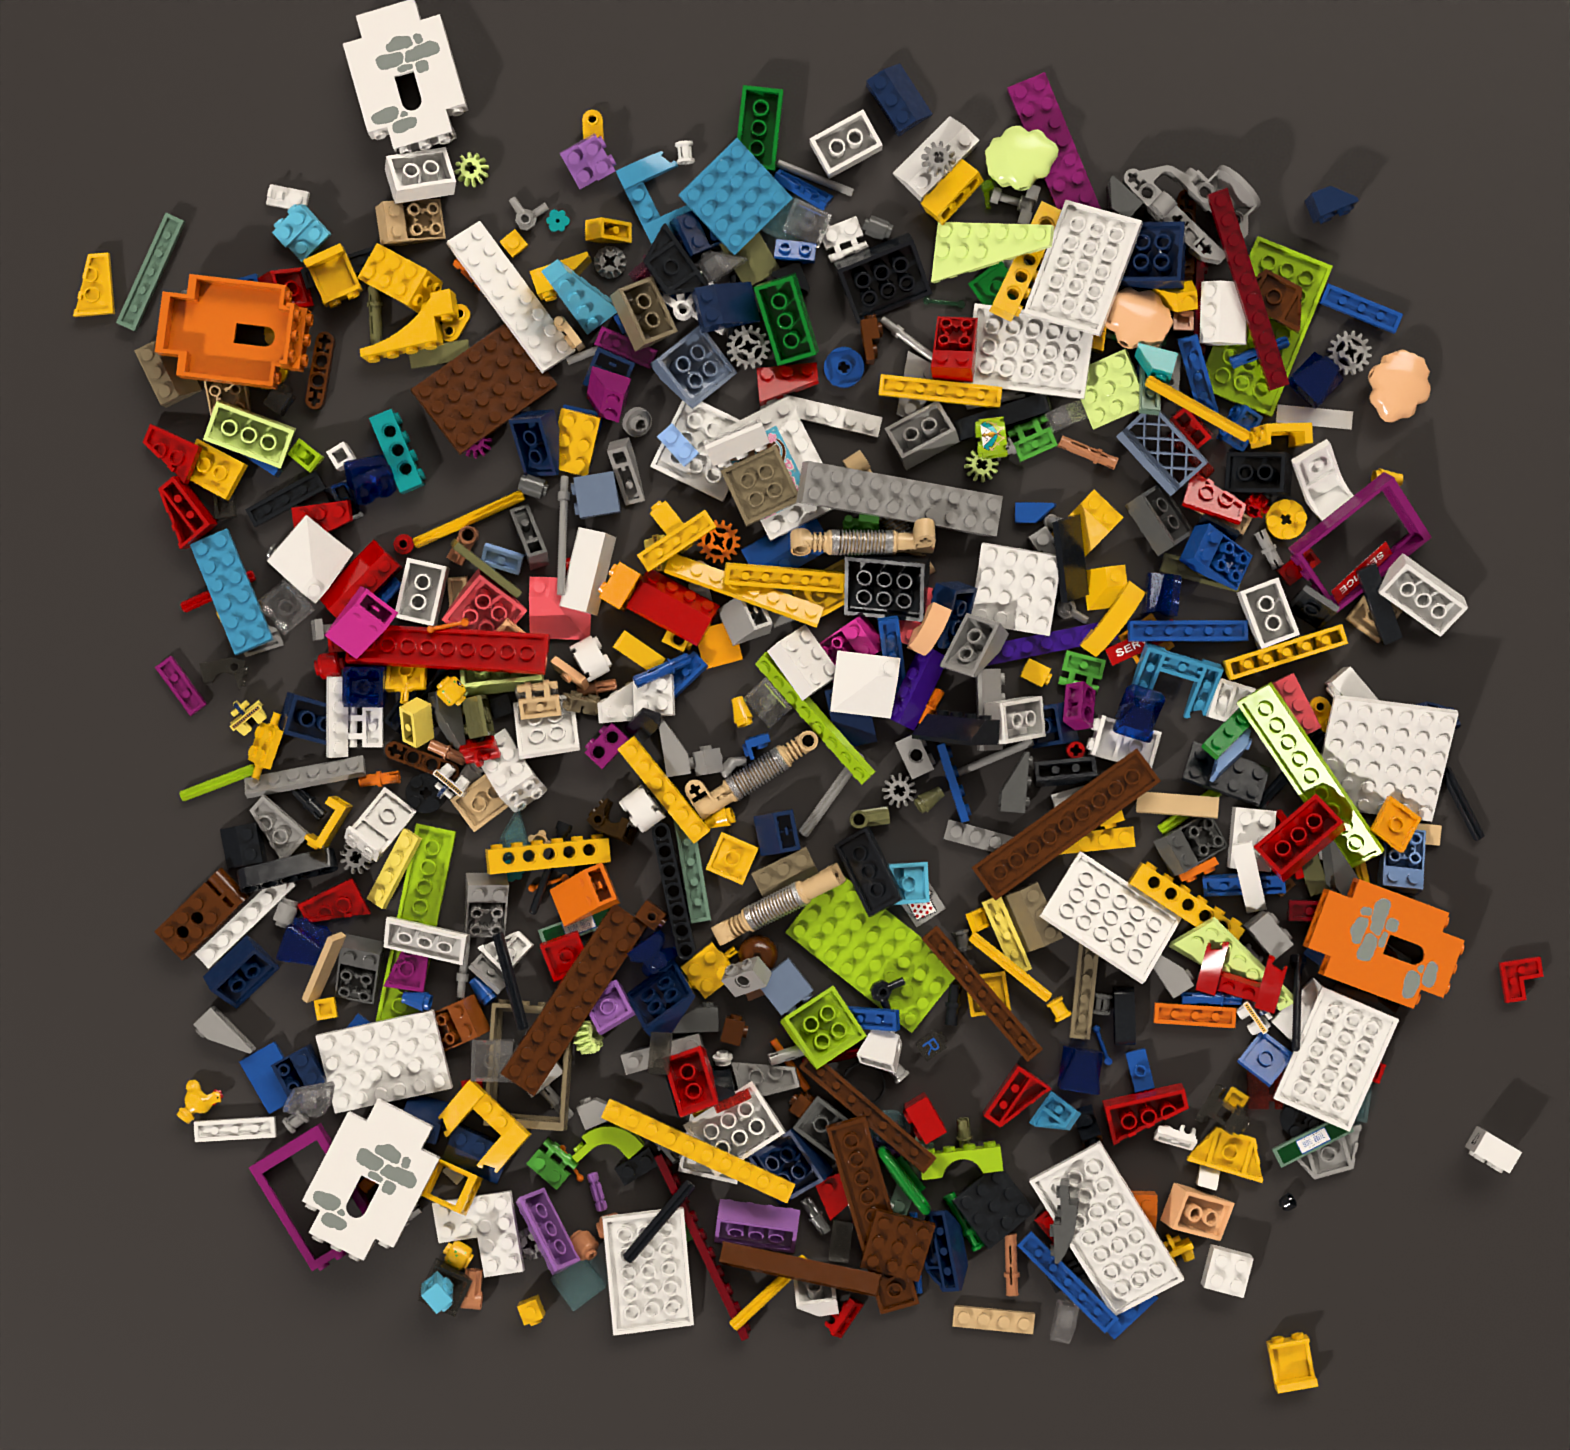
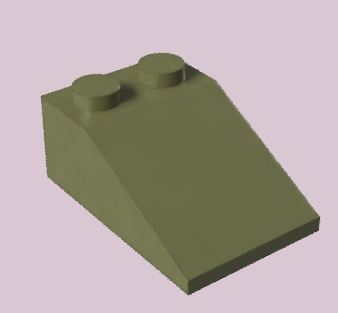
M476 695L466 698L462 702L463 704H461L462 716H465L466 724H463L465 736H469V739H476L495 735L488 695Z

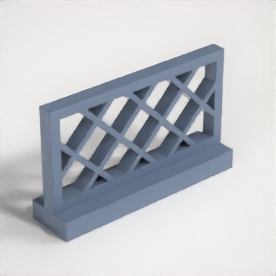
M1161 409L1158 415V422H1147V414L1141 413L1116 436L1170 496L1208 463L1207 459ZM1134 425H1143V436L1135 435L1130 429ZM1147 425L1158 426L1157 437L1146 436ZM1161 426H1169L1172 430V437H1161ZM1146 439L1157 440V451L1149 450L1146 447ZM1161 440L1171 441V452L1160 451ZM1175 441H1182L1186 445L1185 452H1174ZM1160 454L1171 455V466L1162 465ZM1174 455L1185 456V467L1174 466ZM1196 456L1202 463L1198 467H1188V457ZM1174 469L1185 470V477L1180 483L1174 478Z

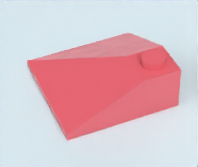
M478 568L449 607L442 621L448 624L461 621L462 618H467L469 620L468 626L458 625L452 628L496 631L506 618L517 624L528 610L506 589Z
M530 577V633L549 634L550 639L583 640L591 635V614L559 606L561 595H557V578Z

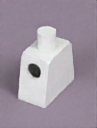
M871 1030L857 1052L860 1063L896 1073L902 1047L900 1036L895 1034L896 1031Z

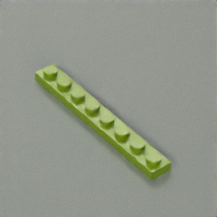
M764 653L755 665L837 756L840 762L853 774L854 778L861 785L864 784L875 773L874 769L810 697L802 701L769 653Z

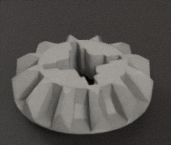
M605 246L598 250L594 257V266L602 277L616 278L625 270L626 258L619 248ZM604 256L610 259L615 257L613 262L616 268L611 265L605 266L606 260Z
M525 1228L520 1231L519 1238L523 1258L529 1260L540 1258L542 1254L537 1244L534 1245L535 1251L532 1247H525L528 1243V1238L534 1241L529 1229Z

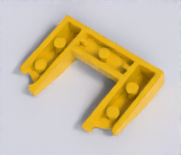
M471 1079L457 1093L438 1118H443L447 1131H444V1135L449 1137L472 1110H475L501 1135L477 1166L479 1168H483L484 1165L494 1167L497 1173L532 1134L476 1081Z

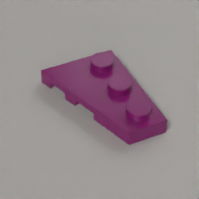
M401 951L383 987L424 992L429 958Z

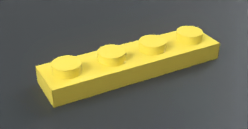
M403 828L367 897L369 901L381 909L387 908L422 840L421 837Z
M993 897L982 901L1003 954L1025 972L1031 970L1032 967L1002 897L996 901Z

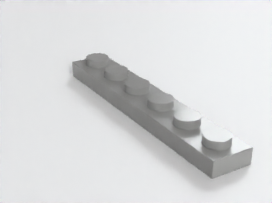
M361 755L262 774L260 780L246 777L244 778L245 795L248 799L259 797L263 794L269 795L366 776L365 759Z

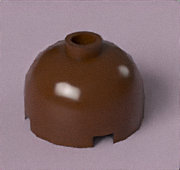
M752 935L746 938L740 945L738 960L742 962L747 958L759 956L771 971L778 959L777 947L768 937Z

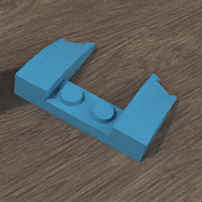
M662 151L616 171L651 245L664 223L667 224L674 234L669 222L679 215L692 211L686 205L660 217L644 183L678 167L676 161L673 160L670 163L662 157L664 154Z
M1145 642L1133 677L1130 693L1133 694L1136 691L1142 697L1141 704L1147 706L1160 671L1194 682L1183 717L1190 718V712L1202 710V714L1205 716L1224 669L1221 664L1205 659L1200 661L1167 651L1165 647Z

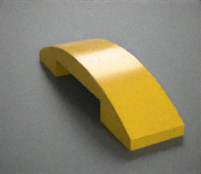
M1128 581L1117 595L1118 599L1094 630H1090L1080 643V646L1097 657L1127 623L1144 597L1145 592L1131 581Z

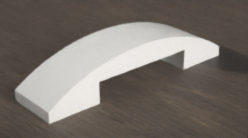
M1252 840L1231 844L1246 912L1252 913L1266 910L1267 907Z

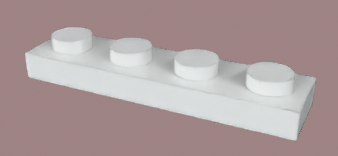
M348 676L327 677L326 757L328 758L348 757Z
M276 1116L194 1121L195 1142L277 1137Z

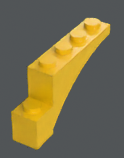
M450 289L430 293L431 297L426 305L409 324L389 338L374 345L361 348L360 356L369 363H376L382 358L393 359L399 357V354H416L418 350H434L437 346L444 345L440 321L443 323L451 322L453 318L459 317L456 294Z

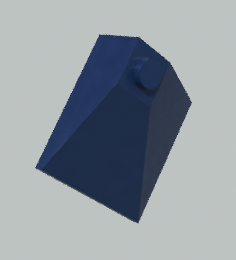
M674 959L627 993L630 1000L629 1003L643 1029L656 1044L674 1031L696 997Z
M793 1129L786 1131L783 1135L748 1157L752 1164L796 1184L789 1200L825 1181L834 1171L824 1155ZM776 1199L777 1202L779 1203V1205H782V1204L785 1203V1202H783V1201H780V1200Z

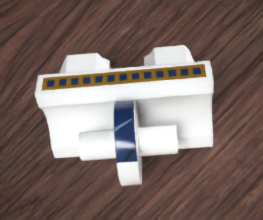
M446 763L440 770L436 769L433 772V775L445 784L443 786L439 782L436 783L435 787L439 790L437 796L442 798L445 795L451 799L454 795L449 791L451 789L458 796L464 798L467 794L466 789L471 781L463 775L456 782L452 781L450 777L456 769L449 763Z
M1245 999L1243 1004L1237 1008L1236 1013L1242 1020L1249 1015L1254 1021L1247 1025L1252 1035L1260 1032L1263 1034L1269 1031L1268 1028L1271 1027L1268 1020L1272 1018L1270 1012L1255 1008V1002Z

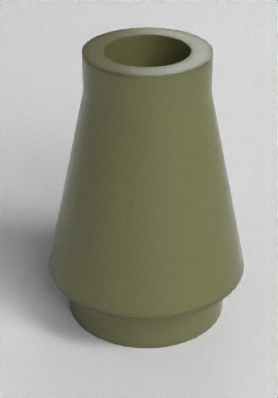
M937 786L932 790L917 795V798L913 801L917 809L923 814L924 812L928 813L945 795L941 788Z

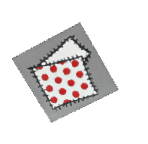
M930 883V902L902 904L916 928L946 909Z

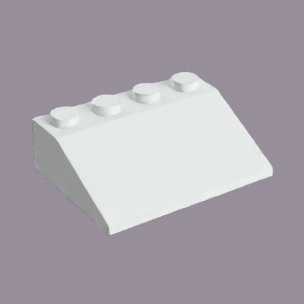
M752 1081L735 1091L736 1095L720 1101L718 1105L710 1107L683 1126L688 1134L743 1160L783 1135L786 1130ZM711 1169L716 1177L722 1174Z

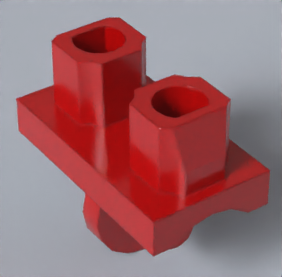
M493 735L486 736L482 742L469 739L466 745L459 747V751L463 754L466 764L475 762L477 767H482L485 760L501 757V752Z

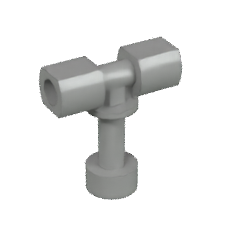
M1032 185L1027 190L1026 196L1021 195V198L1001 193L1002 188L994 187L990 202L998 204V201L1017 206V211H1020L1017 224H1030L1033 215L1031 211L1034 202H1037L1041 187Z

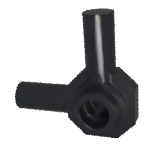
M901 977L889 983L883 980L873 983L870 988L873 999L880 1001L883 1009H891L888 998L892 990L905 985V981Z

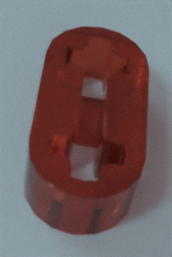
M748 1088L735 1093L736 1095L719 1101L718 1105L713 1106L716 1113L751 1099L752 1096Z

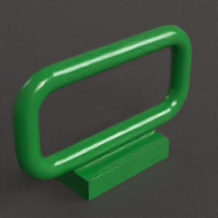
M880 1146L878 1154L885 1163V1168L922 1214H930V1205L921 1193L926 1186L902 1155L895 1158L886 1146Z

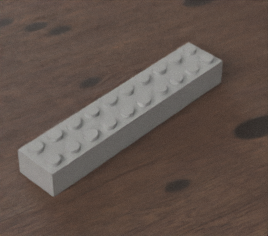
M805 461L802 462L796 503L915 523L916 520L921 518H930L934 521L937 528L995 537L998 531L1003 496Z

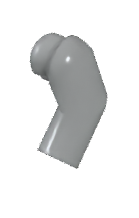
M745 756L729 757L723 763L724 772H721L722 777L729 778L736 767L747 766V758Z

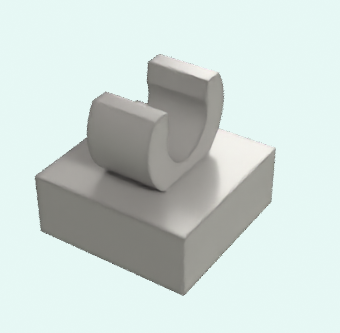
M322 619L312 620L313 641L325 639L324 634L332 624L323 625Z

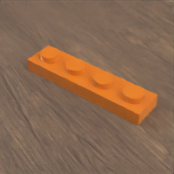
M1154 1002L1153 1023L1235 1028L1237 1008Z

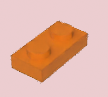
M1212 856L1177 876L1181 882L1186 881V883L1197 879L1196 875L1202 872L1208 874L1214 871V866L1219 863L1216 857Z

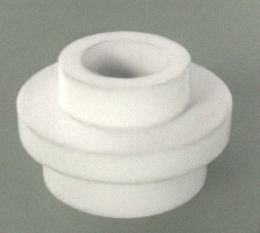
M719 1050L713 1055V1061H715L716 1066L730 1065L733 1059V1054L728 1053L727 1050Z

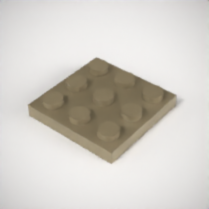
M776 445L721 470L746 527L796 504L798 491Z

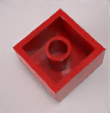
M925 1092L904 1103L905 1110H903V1114L909 1124L913 1122L915 1125L913 1129L919 1141L923 1140L925 1144H928L947 1133L944 1123Z

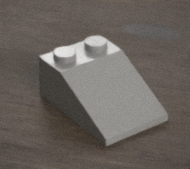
M966 613L940 666L975 678L1001 651L1009 633L999 622Z

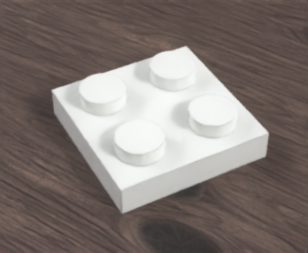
M667 674L640 688H637L633 681L634 716L642 708L661 714V717L675 715L674 675Z

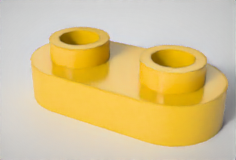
M588 110L582 118L583 139L595 133L597 138L601 136L604 140L602 115L597 110ZM595 117L596 121L594 123L589 122V118Z
M457 304L458 311H463L462 317L453 318V321L441 325L442 337L446 342L457 341L470 321L471 312L463 304ZM448 328L453 329V333L451 335L446 334V330Z
M1314 697L1310 700L1309 704L1322 727L1320 730L1326 733L1332 706L1326 698ZM1318 703L1323 704V709L1320 711L1316 707Z

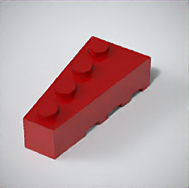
M1182 1083L1102 1100L1113 1146L1127 1137L1130 1138L1136 1135L1137 1132L1145 1128H1150L1162 1120H1166L1189 1109L1186 1092Z

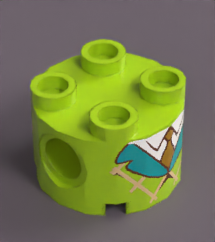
M1004 417L979 419V421L975 422L976 438L980 437V442H977L978 458L1008 457Z

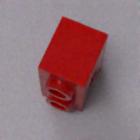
M1183 407L1170 418L1173 424L1196 449L1200 448L1213 436L1197 415Z

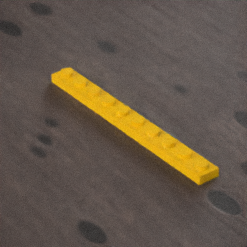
M611 1098L601 1118L785 1203H788L796 1185L789 1180Z

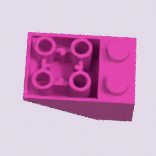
M360 586L325 633V636L357 659L387 629L398 612L368 589Z
M864 616L855 618L819 643L834 665H836L837 651L871 655L881 651L880 636L869 619Z

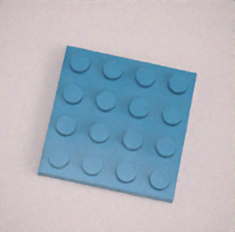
M738 138L732 141L678 194L733 255H736L793 199Z

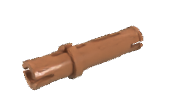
M1062 435L1058 444L1059 448L1093 461L1094 464L1099 463L1113 470L1119 459L1102 452L1100 448L1097 450Z
M1009 1233L1005 1236L1006 1272H1004V1277L1006 1278V1296L1019 1295L1018 1277H1020V1272H1018L1016 1233Z

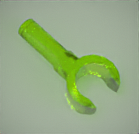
M989 179L981 184V190L985 196L986 209H991L988 191L994 190L993 182Z

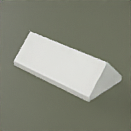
M578 527L565 580V595L561 596L559 606L598 615L601 598H599L601 593L598 590L602 583L606 582L616 537L604 532Z
M390 916L386 918L384 947L463 965L470 934Z

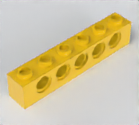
M1041 201L1031 224L1053 225L1055 229L1062 210ZM1046 249L1017 256L1013 260L989 312L1010 322L1014 316H1019L1023 308L1020 303L1022 299H1027L1031 288L1028 286L1031 281L1035 282L1039 272L1036 269L1039 264H1042ZM1024 260H1030L1033 265H1027ZM1016 277H1022L1024 279V282H1018L1016 280ZM1007 294H1013L1016 300L1009 299Z
M1340 624L1224 660L1222 664L1227 680H1233L1348 644L1343 625Z
M593 834L591 839H583V836H573L571 841H563V838H553L551 843H543V840L531 841V845H523V842L510 843L511 847H503V844L490 845L491 849H485L487 874L490 875L611 862L609 838L603 837V834ZM590 844L593 848L592 853L589 855H585L583 851L584 846ZM567 846H571L573 849L570 857H565L563 853L564 848ZM547 848H551L553 851L550 859H545L543 856V852ZM527 850H530L533 854L530 861H525L523 858V854ZM507 852H510L513 856L510 863L503 861V855Z
M1148 861L1146 864L1140 862L1130 877L1129 884L1195 927L1215 917L1219 922L1224 921L1226 923V929L1237 940L1240 939L1245 931L1241 927L1243 923L1233 917L1229 920L1224 916L1226 912L1217 906L1214 909L1207 905L1209 901L1200 895L1194 897L1190 894L1191 889L1185 885L1177 886L1173 883L1174 878L1165 872L1163 875L1156 872L1157 867ZM1155 876L1158 879V885L1151 888L1148 885V880ZM1168 888H1174L1175 896L1171 899L1165 896ZM1185 899L1192 901V907L1188 910H1184L1182 907ZM1203 910L1209 912V918L1205 921H1201L1199 918V914Z

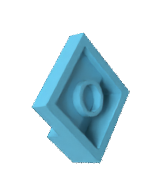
M295 204L288 209L287 213L289 215L285 219L281 218L274 224L276 229L272 233L285 247H289L301 262H304L303 260L310 257L332 234L305 204H299L298 206Z
M928 862L888 864L905 898L894 905L930 902Z

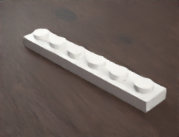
M786 394L783 397L789 396L800 420L878 438L883 417ZM775 398L773 400L767 401V404L761 406L760 410L781 399L776 400Z
M291 882L262 889L195 955L208 969L211 968L297 884Z

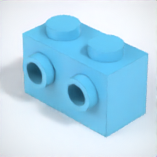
M436 1271L422 1283L421 1296L436 1314L441 1310L444 1312L452 1305V1287L454 1285L448 1277L444 1278Z

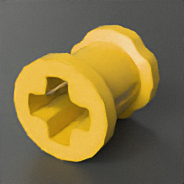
M1062 996L1046 1004L1054 1013L1056 1022L1072 1014L1064 1005Z

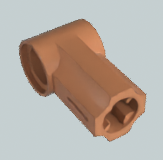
M465 526L460 529L456 540L471 551L474 543L479 538V532L475 527ZM468 529L474 533V537L470 541L464 538V532ZM451 548L446 557L461 566L466 560L453 548Z
M479 1268L465 1269L464 1289L461 1293L460 1308L481 1310L483 1302V1292H481L483 1270Z

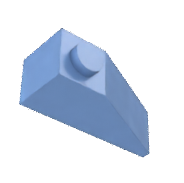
M1247 729L1217 760L1215 759L1209 781L1214 782L1241 757L1245 749L1249 750L1252 739L1249 738L1250 729Z

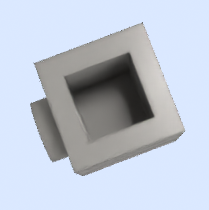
M711 745L699 747L700 751L692 752L696 776L724 772L720 748L712 749Z

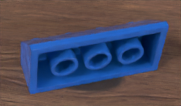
M817 519L798 527L808 529L811 535H813V532H816L817 535L818 532H821L823 535L824 532ZM791 531L770 541L766 534L741 549L748 564L798 568L824 553L823 550L821 552H818V550L813 552L811 550L805 556L793 555L790 544Z

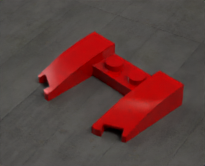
M1223 942L1222 949H1211V943H1208L1195 990L1214 996L1216 991L1256 1002L1255 1008L1274 1014L1288 967L1284 966L1282 970L1278 969L1272 964L1275 957L1269 955L1262 982H1257L1222 971L1229 942Z

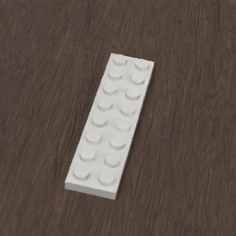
M481 221L447 241L448 247L542 374L575 352V349L572 350L564 339L565 335L555 327L554 320Z

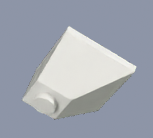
M793 1280L797 1309L819 1317L839 1314L835 1288Z

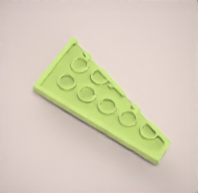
M938 222L931 282L935 284L943 279L954 278L966 272H973L999 264V262L1004 260H1012L1017 256L1050 248L1053 243L1054 226L945 222L944 225H941Z
M1215 917L1170 942V948L1201 966L1208 943H1211V949H1222V943L1229 942L1222 971L1262 982L1266 967ZM1284 985L1282 986L1276 1007L1279 1011L1293 1004V994Z

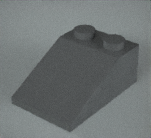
M816 1096L793 1129L835 1160L826 1126L851 1118L819 1096Z

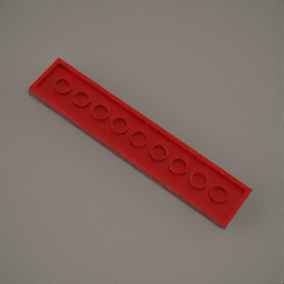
M389 625L357 659L346 652L345 662L347 664L545 675L550 635L449 628L434 630L433 633H429L427 627Z

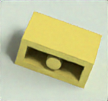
M416 697L399 707L403 742L418 748L434 738L431 703Z

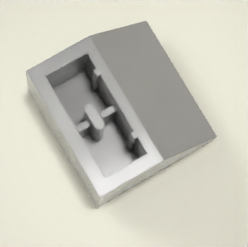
M734 598L718 610L733 646L771 632L773 622L766 609Z

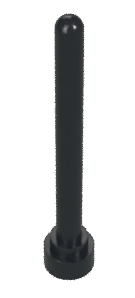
M558 821L555 827L557 829L556 838H563L564 840L565 836L567 837L568 833H571L573 826ZM551 850V852H550V855H549V858H548V859H550V858L552 857V855H553V851H552V850ZM553 868L544 869L529 910L532 915H535L539 909Z
M1302 954L1290 955V964L1294 969L1292 1050L1295 1052L1300 1050L1302 969H1304L1307 956Z

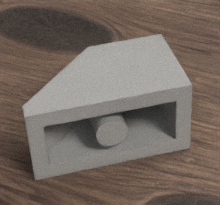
M591 1096L579 1101L580 1104L577 1105L576 1109L585 1130L607 1121L601 1118L608 1103L607 1101L597 1097L591 1099Z

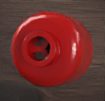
M336 652L319 654L317 660H314L316 675H320L323 680H326L327 677L341 676L342 670H345L344 658H340Z

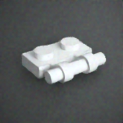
M856 216L819 230L825 250L834 248L835 253L828 255L831 263L868 249L866 241L859 244L857 242L858 238L863 237V232ZM851 242V247L841 250L840 245Z
M349 707V747H357V739H362V747H384V707H362V715H357V707ZM357 721H362V733H357Z

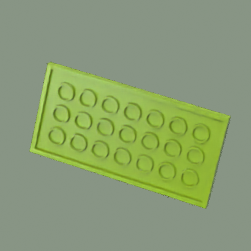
M1257 236L1249 254L1255 276L1257 277L1259 273L1267 269L1302 287L1299 334L1269 318L1275 339L1286 336L1290 343L1289 347L1279 351L1288 377L1333 266ZM1247 325L1246 345L1212 346L1205 364L1214 395L1236 404L1247 405L1258 413L1272 417L1284 386L1268 391L1259 359L1233 369L1229 361L1230 356L1255 348Z
M845 877L846 881L843 884L811 899V902L804 907L785 933L879 1008H882L880 1001L873 999L870 991L872 984L879 980L889 983L903 977L905 985L892 990L888 1001L891 1009L899 1010L900 1024L912 1033L946 991L949 984L954 981L955 977L921 939L922 937L887 909L873 917H868L852 882Z

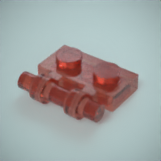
M1247 1070V1096L1250 1097L1247 1101V1108L1269 1109V1101H1275V1109H1283V1103L1273 1099L1274 1094H1269V1087ZM1283 1071L1274 1081L1275 1092L1283 1076Z

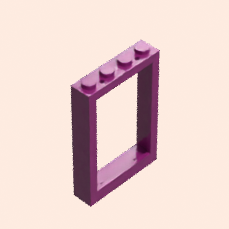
M1386 472L1379 475L1288 548L1292 554L1290 556L1291 560L1302 569L1300 571L1301 575L1311 582L1312 585L1310 587L1340 607L1338 612L1363 593L1361 585L1359 584L1337 603L1333 594L1329 595L1303 556V553L1382 491L1409 532L1407 536L1390 548L1393 554L1378 566L1381 578L1402 553L1409 556L1432 538L1395 478Z
M319 1123L249 1167V1170L312 1271L317 1268L321 1271L330 1265L328 1261L333 1258L339 1260L347 1253L343 1250L338 1252L332 1249L315 1259L263 1173L316 1140L326 1154L333 1141L323 1125ZM356 1185L351 1197L364 1215L370 1202L365 1193Z

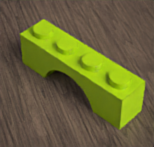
M995 1141L983 1142L982 1146H975V1143L964 1144L963 1148L945 1146L943 1150L935 1151V1148H926L937 1159L924 1174L921 1172L922 1180L943 1178L946 1168L952 1162L960 1159L973 1161L980 1167L983 1173L1003 1171L1000 1144H996Z

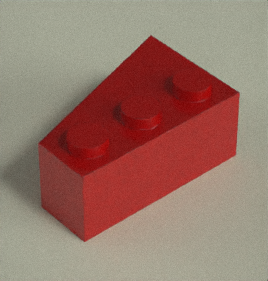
M178 476L171 477L158 488L165 510L171 519L172 529L175 531L179 541L178 546L180 549H189L191 547L190 544L197 542L218 525L217 521L191 487L184 484Z
M1016 1063L982 1112L983 1116L1001 1128L1052 1088Z

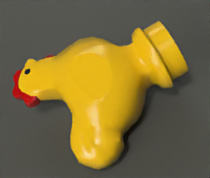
M189 1080L186 1084L185 1107L179 1108L176 1115L189 1124L194 1120V1114L206 1113L212 1106H215L218 1102L220 1103L223 1098L222 1091L214 1089L212 1093L207 1095L201 1090L200 1083L197 1080Z

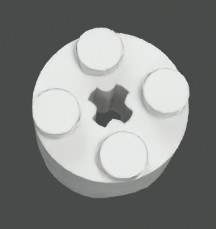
M591 635L569 647L570 651L575 650L573 657L583 675H589L587 678L588 682L609 672V667L612 665L607 654L602 655L600 651L602 645L596 636L592 638Z
M641 784L622 798L619 804L625 812L629 813V819L633 825L638 827L643 833L664 819L665 816L659 804L649 794L647 795L649 791Z

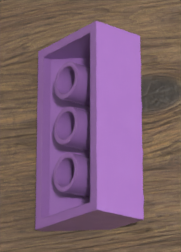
M545 1188L519 1197L516 1204L552 1275L564 1271L581 1261Z
M720 1199L714 1242L722 1243L725 1241L753 1248L794 1253L800 1210Z

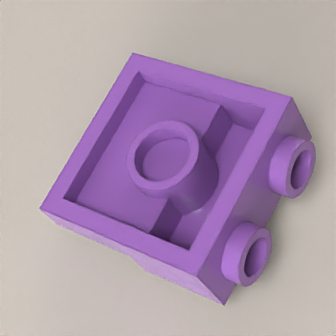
M595 133L560 152L579 189L615 172L614 166L617 165L611 154L607 156L604 148L607 147L601 136L597 138Z
M617 980L610 981L589 1013L600 1035L636 1015L623 986Z

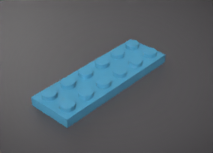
M226 528L190 544L234 654L237 656L274 640L229 530Z

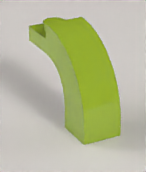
M603 1124L591 1128L582 1135L581 1138L586 1143L580 1142L573 1149L575 1153L572 1155V1158L579 1162L594 1147L601 1144H610L620 1149L630 1159L645 1145V1142L637 1134L616 1124Z

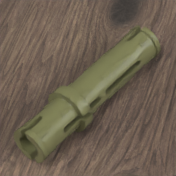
M367 284L370 345H374L383 341L381 315L383 302H381V292Z

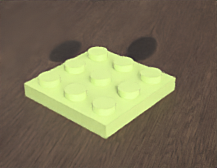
M1127 349L1089 365L1085 400L1081 399L1093 429H1097L1139 410V378Z

